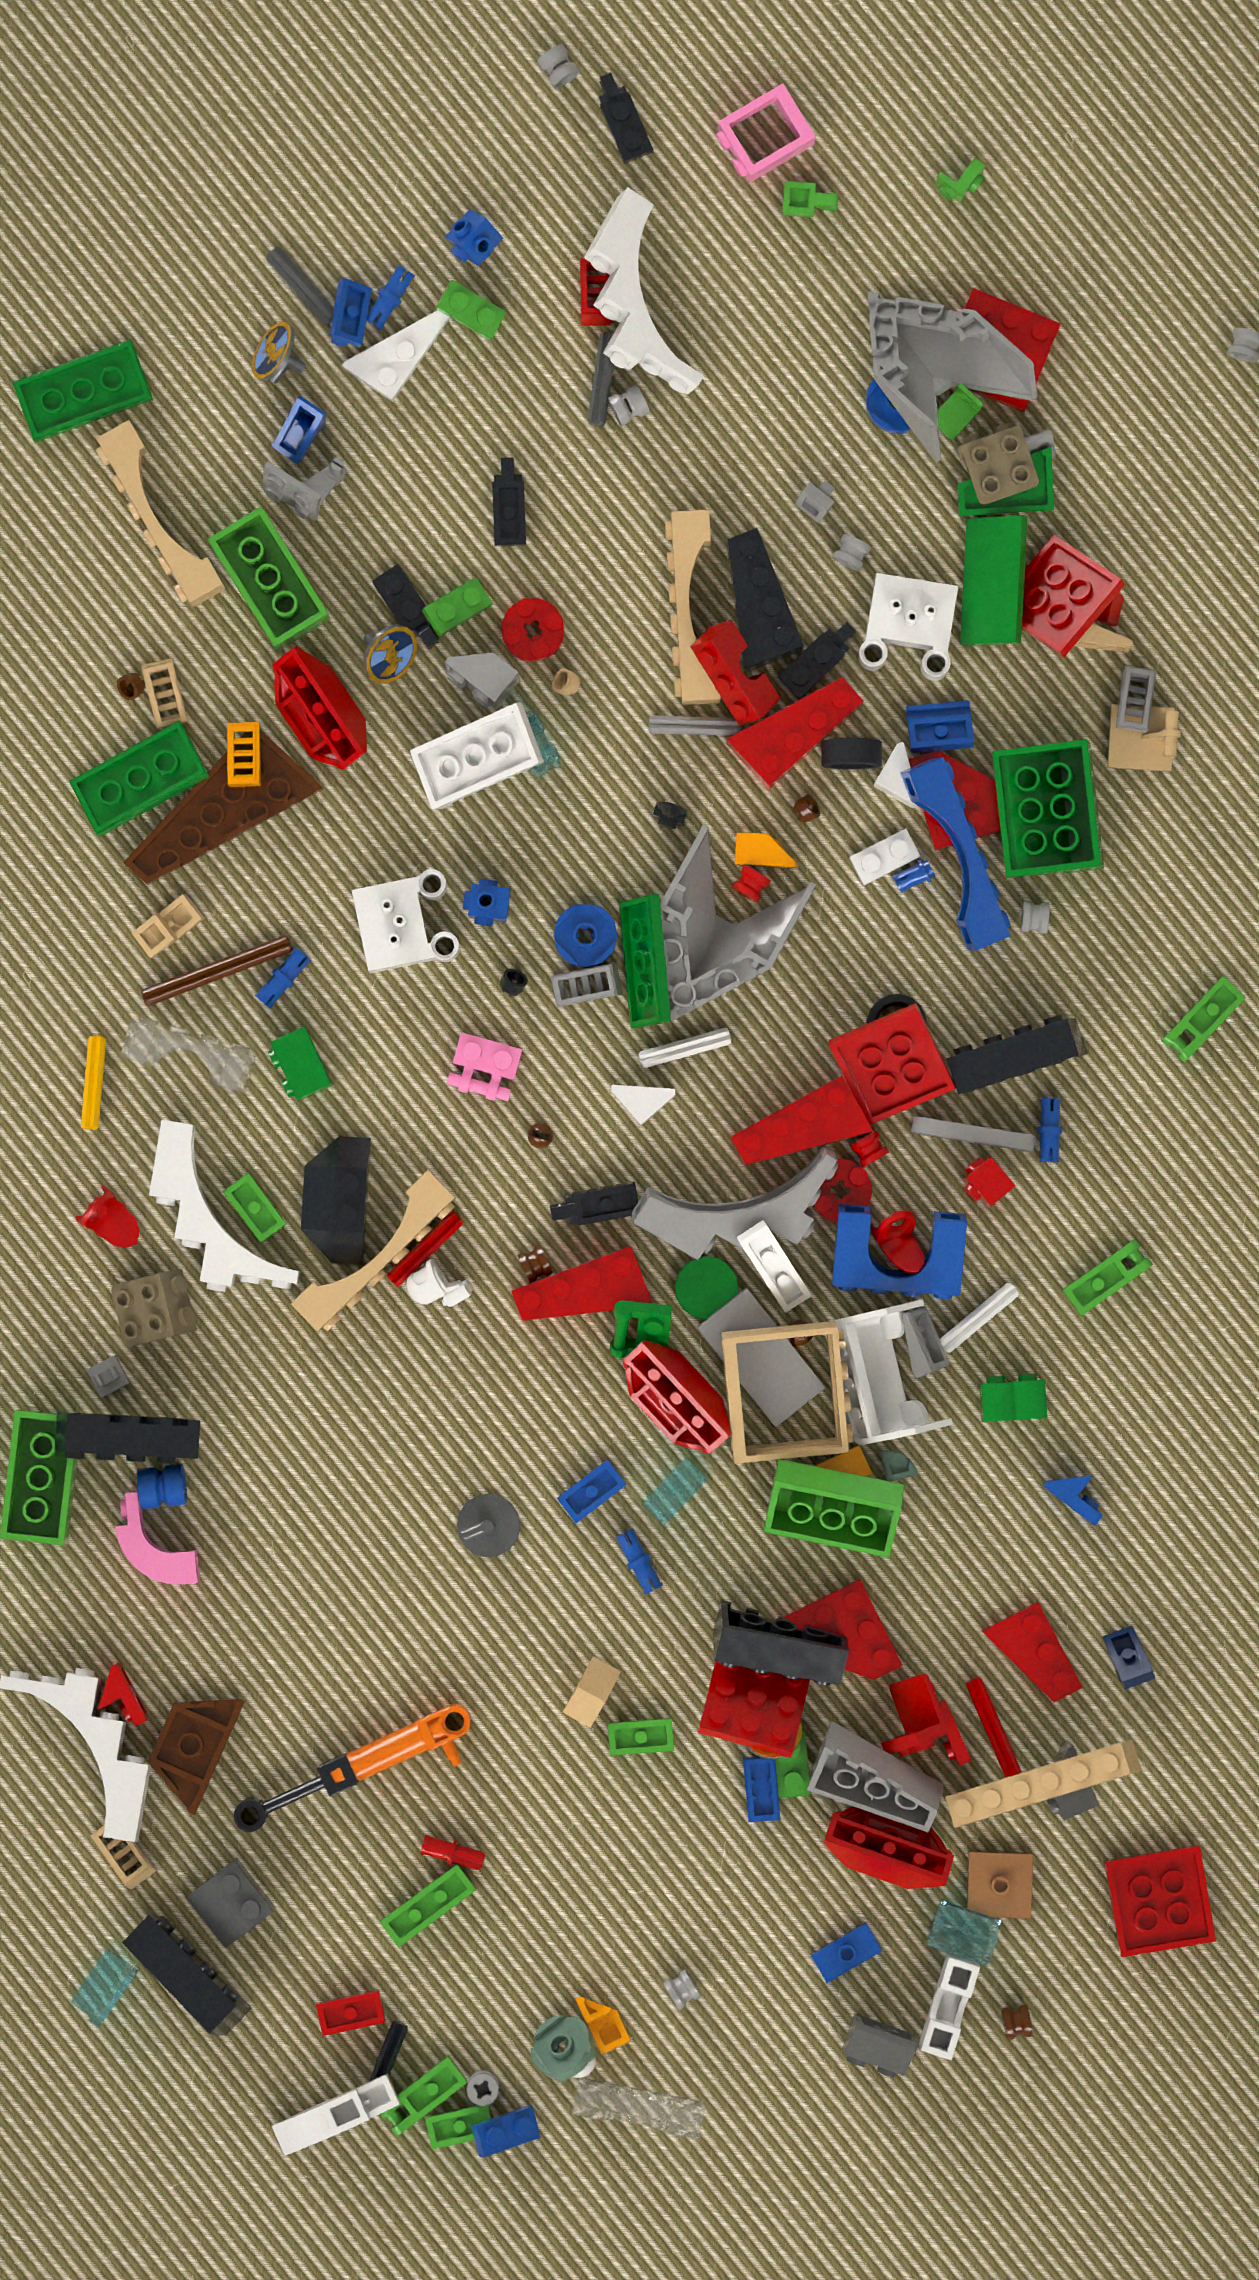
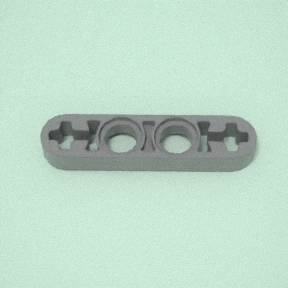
M913 1116L911 1133L1027 1152L1034 1151L1036 1138L1034 1135L916 1116Z

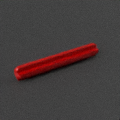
M980 1677L966 1682V1687L1005 1778L1022 1773L983 1680Z

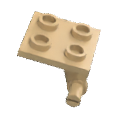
M1111 704L1107 768L1171 772L1172 757H1177V738H1181V731L1178 730L1179 712L1175 711V708L1151 706L1148 732L1144 733L1116 728L1118 705ZM1126 705V708L1128 709H1135L1143 711L1144 707ZM1124 716L1125 721L1142 723V717Z

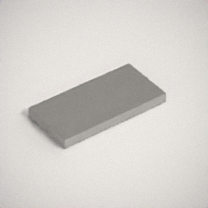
M745 1288L696 1328L723 1360L721 1332L777 1327V1325L751 1292ZM787 1338L736 1343L739 1381L775 1427L825 1389V1386Z

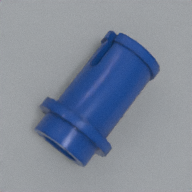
M919 859L917 860L918 864L892 875L901 893L926 880L929 883L931 882L930 879L935 877L927 859L922 862Z

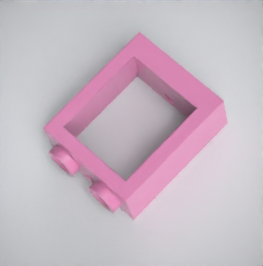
M783 83L718 121L717 130L719 132L716 133V138L724 150L729 149L735 159L732 160V164L740 177L746 176L749 183L815 145L816 136ZM775 103L796 140L753 165L731 128L770 104Z

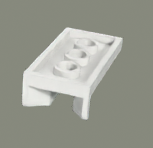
M522 702L514 703L410 750L432 810L449 808L457 800L544 763Z

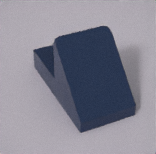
M1133 1626L1103 1636V1641L1118 1680L1123 1683L1125 1690L1155 1679L1154 1671Z

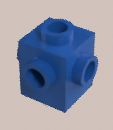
M471 209L455 222L450 232L445 236L453 246L450 251L460 261L465 263L466 260H469L477 266L491 255L492 250L503 239L485 217Z
M479 879V884L472 883L471 891L465 890L463 909L469 910V918H475L474 924L493 926L494 921L507 922L511 890L506 887H498V881ZM485 898L492 900L491 905L488 907L481 905V901Z

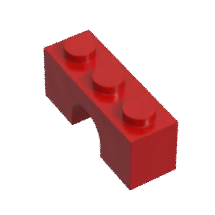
M733 620L710 626L690 646L738 725L761 719L781 699L765 672L748 678L743 674L740 667V655L748 645Z

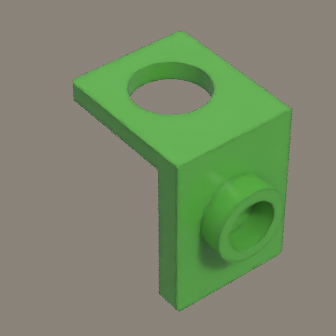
M962 383L957 386L955 392L937 410L939 430L951 441L971 422L984 405Z

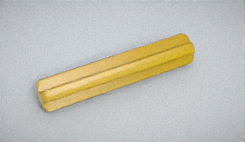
M90 1036L88 1038L81 1127L87 1130H97L99 1128L106 1038L103 1036Z

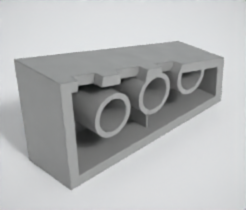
M831 1721L814 1761L807 1790L929 1832L938 1812L943 1784Z

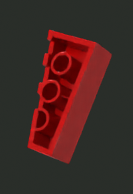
M842 677L727 738L726 745L769 790L862 706L864 700Z
M842 1075L730 1137V1140L744 1166L869 1134L873 1132V1129Z
M631 1246L511 1291L522 1321L614 1311L615 1304L618 1301L624 1300L652 1303Z

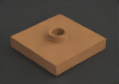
M968 1851L966 1915L973 1917L1031 1919L1033 1853Z

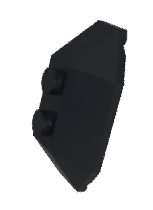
M339 1136L304 1166L301 1230L331 1263L363 1265L371 1138Z

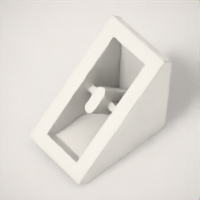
M901 742L895 746L874 787L907 806L915 808L918 806L911 802L900 773L910 768L904 742Z
M611 1086V1093L640 1126L675 1097V1089Z

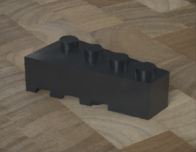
M1062 1014L1043 1020L1045 1026L1034 1030L1030 1024L1014 1029L1015 1036L1003 1039L1001 1034L984 1039L985 1046L973 1049L971 1044L954 1049L955 1056L947 1058L958 1095L1003 1082L1008 1078L1028 1074L1039 1068L1053 1066L1072 1057L1078 1058L1087 1055L1077 1019L1067 1018L1063 1020Z
M57 1412L55 1451L65 1452V1458L84 1459L85 1453L96 1454L97 1460H115V1455H126V1461L145 1462L146 1456L157 1457L156 1462L176 1463V1458L198 1459L200 1420Z
M721 1599L713 1630L714 1661L726 1667H748L758 1673H779L789 1679H811L821 1685L841 1684L849 1653L846 1636L809 1625L804 1626L803 1630L798 1629L789 1619L778 1616L773 1621L759 1616V1610L747 1607L745 1612L731 1609L732 1602Z
M148 1915L122 1943L209 2034L226 2036L252 2007L241 1998L240 1994L219 1976L218 1971L209 1962L203 1961L196 1954V1948L185 1938L181 1940L173 1932L175 1927L167 1918L162 1915L160 1917Z

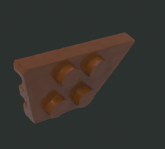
M245 1700L175 1702L171 1708L148 1763L163 1778L169 1789L177 1795L192 1815H195Z

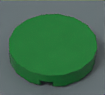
M709 1256L700 1257L699 1260L693 1259L685 1264L677 1275L675 1284L676 1299L682 1309L692 1317L706 1320L738 1294L737 1277L731 1267L721 1259Z

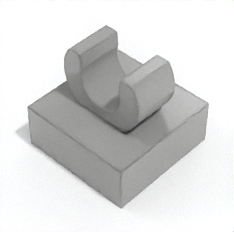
M826 480L819 488L810 482L801 492L795 505L820 524L834 504V501L829 497L835 488Z
M116 1355L87 1369L101 1398L130 1384Z

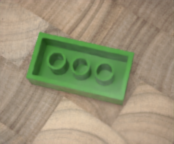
M262 506L207 539L276 652L331 619Z
M27 1410L14 1411L0 1530L1 1539L54 1545L68 1544L78 1459L65 1458V1452L55 1451L57 1414Z
M778 1459L766 1513L764 1532L889 1558L901 1512L904 1484Z

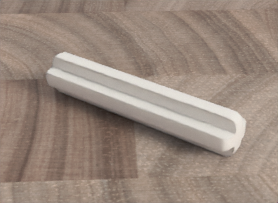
M728 1028L718 1029L640 1051L639 1060L643 1068H648L729 1045L731 1043V1036Z
M1010 1282L1006 1283L942 1336L940 1342L943 1349L947 1353L952 1352L1017 1298L1019 1292Z

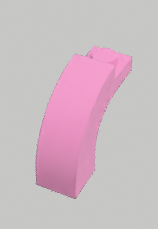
M138 1491L125 1493V1499L120 1500L122 1519L127 1518L128 1524L117 1525L115 1530L119 1545L130 1563L144 1575L167 1584H192L200 1582L198 1551L174 1552L164 1550L155 1545L145 1531L143 1510L140 1506Z

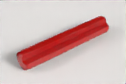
M450 1212L387 1274L388 1279L395 1286H400L404 1283L411 1273H414L463 1225V1220L455 1212Z

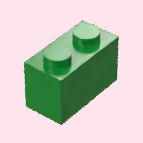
M305 1026L270 1042L273 1049L268 1051L269 1057L275 1069L281 1067L286 1078L281 1080L289 1098L295 1096L299 1102L333 1086Z

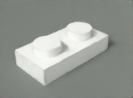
M904 829L850 856L849 859L862 885L865 886L919 859L920 855L907 829Z

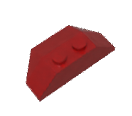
M297 646L293 647L272 664L273 673H275L274 690L276 706L311 758L344 770L367 753L366 719L331 666Z
M644 1340L622 1360L623 1366L626 1368V1381L630 1398L673 1444L689 1449L701 1450L703 1453L710 1455L732 1435L723 1398L679 1351Z
M857 1807L832 1813L823 1842L846 1868L906 1889L945 1886L954 1859L953 1853L949 1849L947 1850L943 1841L932 1827H930L929 1832Z

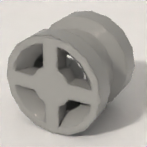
M1235 328L1232 334L1234 342L1228 348L1227 354L1240 361L1258 362L1259 333L1246 328Z
M843 534L840 540L842 545L839 550L834 552L832 558L843 566L860 571L863 566L862 559L864 555L869 554L871 546L858 538Z
M1023 901L1021 932L1037 930L1040 934H1047L1049 902L1035 905L1031 901Z
M686 1969L680 1971L677 1978L673 1980L667 1979L663 1982L679 2010L684 2008L686 2002L690 1999L697 2000L701 1997L700 1991Z
M487 2070L473 2073L467 2085V2096L470 2101L480 2106L489 2105L494 2102L499 2091L497 2077Z

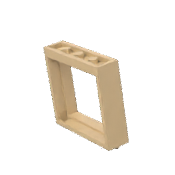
M835 1321L721 1332L728 1418L732 1432L730 1436L731 1451L734 1464L849 1452L848 1443L853 1442L852 1423L846 1424L845 1412L851 1411L849 1392H844L843 1380H848L847 1362L841 1361L840 1349L845 1348L844 1330H838ZM827 1334L836 1437L745 1446L736 1343Z

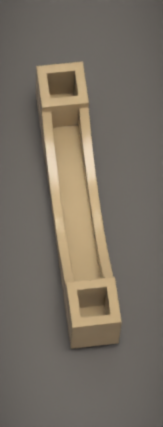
M130 420L97 437L96 439L101 446L95 449L104 466L111 464L116 473L111 477L120 494L126 491L129 495L131 502L126 505L135 521L142 518L147 527L142 533L151 548L156 545L158 546L163 555L158 558V561L166 575L173 573L178 584L173 587L182 603L188 600L193 608L225 590L208 557L201 560L183 549L167 534L155 517L147 499L142 476V456L148 452Z
M709 509L671 512V521H665L666 540H672L673 552H667L668 571H674V584H669V602L676 603V615H670L671 634H678V646L672 647L673 666H679L680 678H674L675 697H681L682 705L720 703L719 692L690 647L696 641L690 617L689 589L697 559L702 549L711 545Z
M429 1170L405 1192L409 1196V1202L404 1217L394 1236L374 1259L360 1270L339 1281L322 1286L313 1282L291 1303L317 1332L323 1328L328 1332L341 1319L337 1314L345 1306L351 1309L364 1297L360 1293L361 1290L369 1283L374 1287L387 1274L383 1269L391 1261L398 1264L410 1252L406 1247L414 1239L420 1242L430 1233L432 1228L429 1224L437 1216L443 1220L455 1208L452 1202L456 1198Z
M1129 1740L952 1794L945 1798L954 1828L1138 1773L1142 1769L1133 1740Z

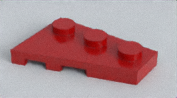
M1039 1602L982 1630L1054 1703L1082 1689Z

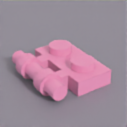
M461 1032L453 1064L463 1066L464 1071L462 1075L450 1072L447 1085L458 1087L460 1092L468 1093V1091L486 1095V1099L495 1101L496 1098L508 1101L511 1089L499 1086L501 1078L514 1081L523 1050ZM474 1070L492 1074L490 1083L473 1079Z

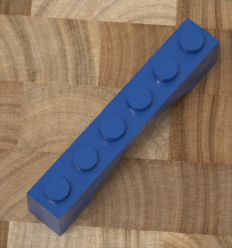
M934 758L900 772L911 802L924 809L939 822L948 834L957 852L963 888L961 906L956 922L967 950L976 951L1010 937L1008 928H1010L1009 918L1004 910H1000L997 902L999 898L998 889L995 883L988 878L985 870L988 868V863L983 852L978 851L976 846V830L970 821L967 822L963 811L966 808L965 801L959 791L956 792L953 785L954 772L949 762H945L944 758Z

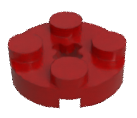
M523 598L508 609L501 625L503 641L508 651L514 657L524 662H538L553 656L560 649L564 640L565 632L562 616L555 606L539 598ZM533 622L539 624L538 629L542 633L540 636L534 635L532 639L528 638V631L524 627L527 624L532 625Z
M837 1159L838 1168L830 1180H824L819 1188L821 1190L820 1196L813 1205L815 1211L824 1219L832 1222H837L838 1204L868 1206L871 1200L872 1184L866 1170L856 1162L848 1159ZM838 1181H844V1187L849 1188L850 1192L843 1195L842 1200L836 1199V1194L831 1192V1187L837 1186Z

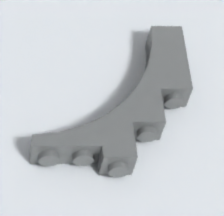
M823 1145L810 1163L789 1181L767 1193L743 1201L722 1204L694 1203L667 1196L648 1187L631 1213L634 1224L699 1260L703 1252L707 1254L716 1241L715 1234L744 1250L736 1237L764 1220L771 1231L798 1245L801 1238L806 1239L814 1228L815 1222H813L812 1210L807 1206H813L821 1193L819 1188L825 1179L830 1180L838 1168V1163H836L837 1157L834 1150Z

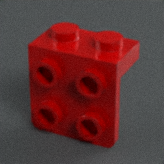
M926 1673L890 1684L889 1690L905 1734L881 1743L884 1751L889 1754L898 1752L899 1757H903L916 1751L920 1752L935 1746L934 1739L949 1734L946 1717L941 1711L935 1695V1687Z

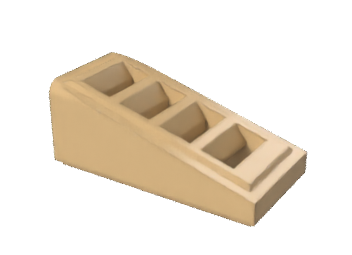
M1092 624L1075 644V647L1128 653L1133 647V640Z
M172 658L142 665L141 668L157 729L168 727L179 720L182 723L188 722ZM165 670L169 671V676L151 680L150 674ZM172 683L173 688L154 692V686ZM175 695L176 701L157 704L156 699ZM178 707V714L166 717L160 716L161 711Z
M104 1825L90 1836L124 1885L129 1889H133L151 1876L156 1869L136 1842L126 1841L128 1845L113 1855L111 1851L123 1843L124 1840L113 1839L106 1845L103 1842L106 1837H103ZM133 1852L135 1856L121 1866L119 1862ZM139 1863L142 1864V1866L138 1868L136 1871H134L132 1874H127V1872H129L136 1865H138Z

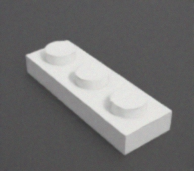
M764 1220L736 1237L785 1313L812 1296Z

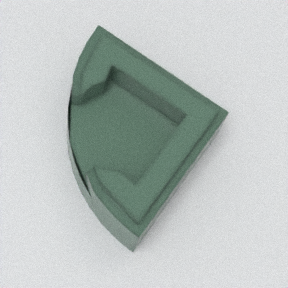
M891 1450L879 1451L887 1481L891 1482L919 1475L915 1465L905 1455Z

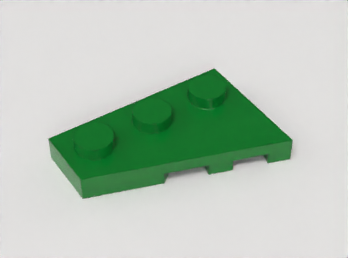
M1051 446L1030 454L1039 483L1036 487L983 505L977 499L971 478L957 483L958 516L1054 510Z

